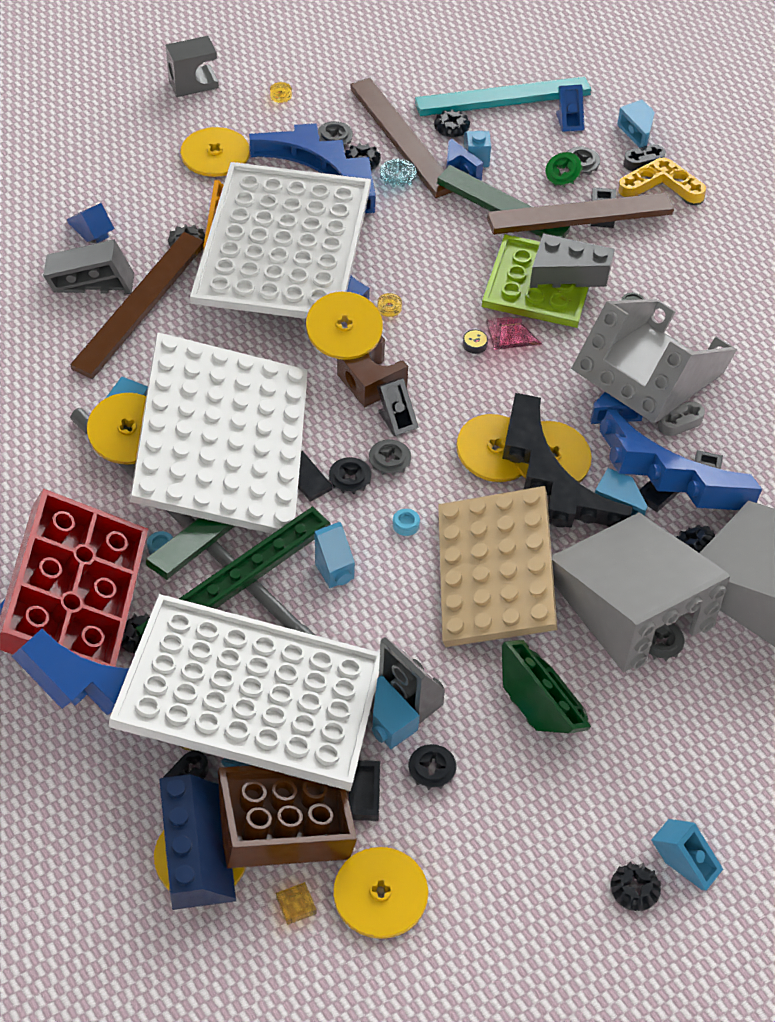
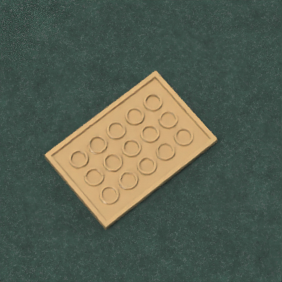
M545 486L438 504L442 641L444 646L451 647L558 630L548 502Z

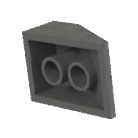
M386 637L381 639L379 677L382 675L420 715V724L443 706L444 687L437 678H432L424 671L423 666L418 660L410 658Z

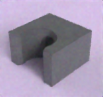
M209 36L165 45L168 79L176 97L219 88V82L211 66L204 65L199 67L204 62L217 59V52Z

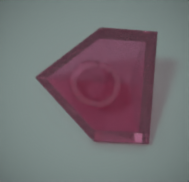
M504 317L486 320L494 350L542 344L522 324L521 318Z

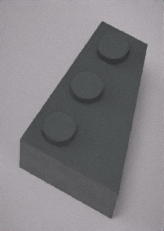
M543 234L532 267L530 288H537L538 284H552L553 288L560 287L561 284H575L576 287H606L615 249Z
M115 239L47 254L43 276L53 292L85 293L86 290H100L101 293L108 294L109 290H124V294L132 293L134 271Z

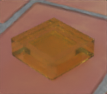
M305 882L275 893L276 900L287 925L317 914V909Z

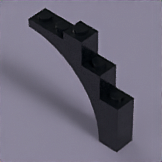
M515 393L502 459L510 460L513 463L523 462L528 464L524 489L545 486L547 495H549V524L559 528H572L573 521L576 519L587 524L596 523L611 527L631 517L632 506L611 501L592 492L575 480L560 465L550 450L543 433L540 418L541 397Z

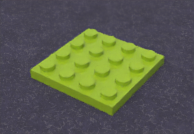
M504 234L481 307L578 328L589 287L561 284L560 287L553 288L552 284H538L537 288H530L532 267L540 241Z

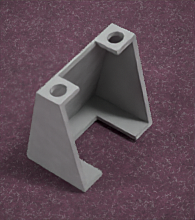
M657 299L606 301L571 369L652 423H656L721 376L727 369L737 349L717 336L713 339L708 350L693 351L665 333L676 311ZM659 308L665 312V319L662 323H657L653 317L655 310Z
M748 501L705 546L700 554L730 575L726 588L727 592L723 597L720 611L775 647V509Z
M640 512L552 555L554 586L623 673L631 668L638 669L647 662L654 632L657 628L664 624H673L680 616L687 612L694 613L689 630L691 636L701 631L705 633L711 630L716 624V618L721 609V603L727 592L726 588L730 579V575L722 568Z

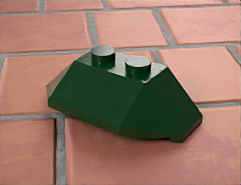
M524 640L504 641L501 645L502 685L510 696V700L524 714L528 724L536 731L570 734L588 731L591 728V724L588 722L585 708L555 670L538 653L529 649V645Z

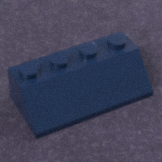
M191 774L159 778L172 910L236 902L233 868H227L222 841L219 784Z

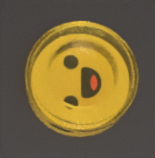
M285 82L274 83L270 87V98L279 103L287 102L292 98V87Z
M393 293L383 294L378 298L377 309L383 316H396L402 310V300Z

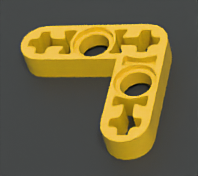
M668 158L656 159L623 176L619 181L618 192L623 197L638 196L660 183L665 184L690 203L702 202L706 193L704 183ZM674 179H681L684 181L679 182L675 181Z

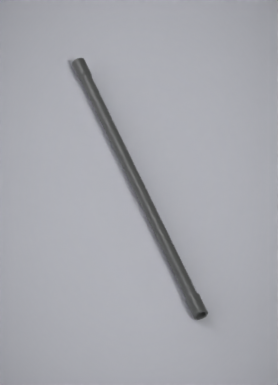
M77 408L72 412L70 419L87 434L89 415L82 408ZM119 464L133 478L135 464ZM167 511L184 529L196 521L190 515ZM217 541L206 549L223 567L235 560ZM257 580L245 588L285 628L315 635Z

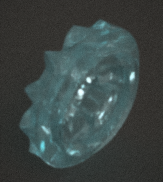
M391 159L380 167V179H383L385 184H392L393 188L396 185H400L402 188L405 184L411 185L412 181L416 179V167L407 160Z

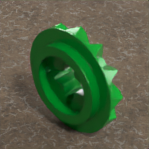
M561 152L554 155L548 161L545 173L548 180L555 186L561 185L565 188L566 184H574V180L580 177V172L583 168L577 155L571 152ZM567 166L570 172L561 174L559 169H565Z

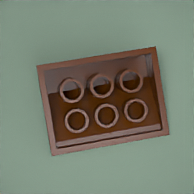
M254 765L218 768L222 841L227 868L347 860L351 857L357 841V835L345 789Z

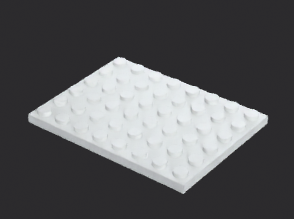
M231 162L191 291L190 304L307 319L311 306L318 299L334 292H347L371 188V179Z
M158 332L155 339L129 502L273 534L295 519L308 370Z
M159 594L110 716L108 727L351 791L379 674L380 652Z

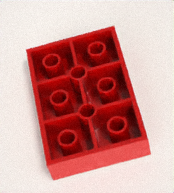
M43 488L32 506L1 611L0 650L13 655L39 630L43 629L60 645L80 657L102 665L116 667L148 528Z

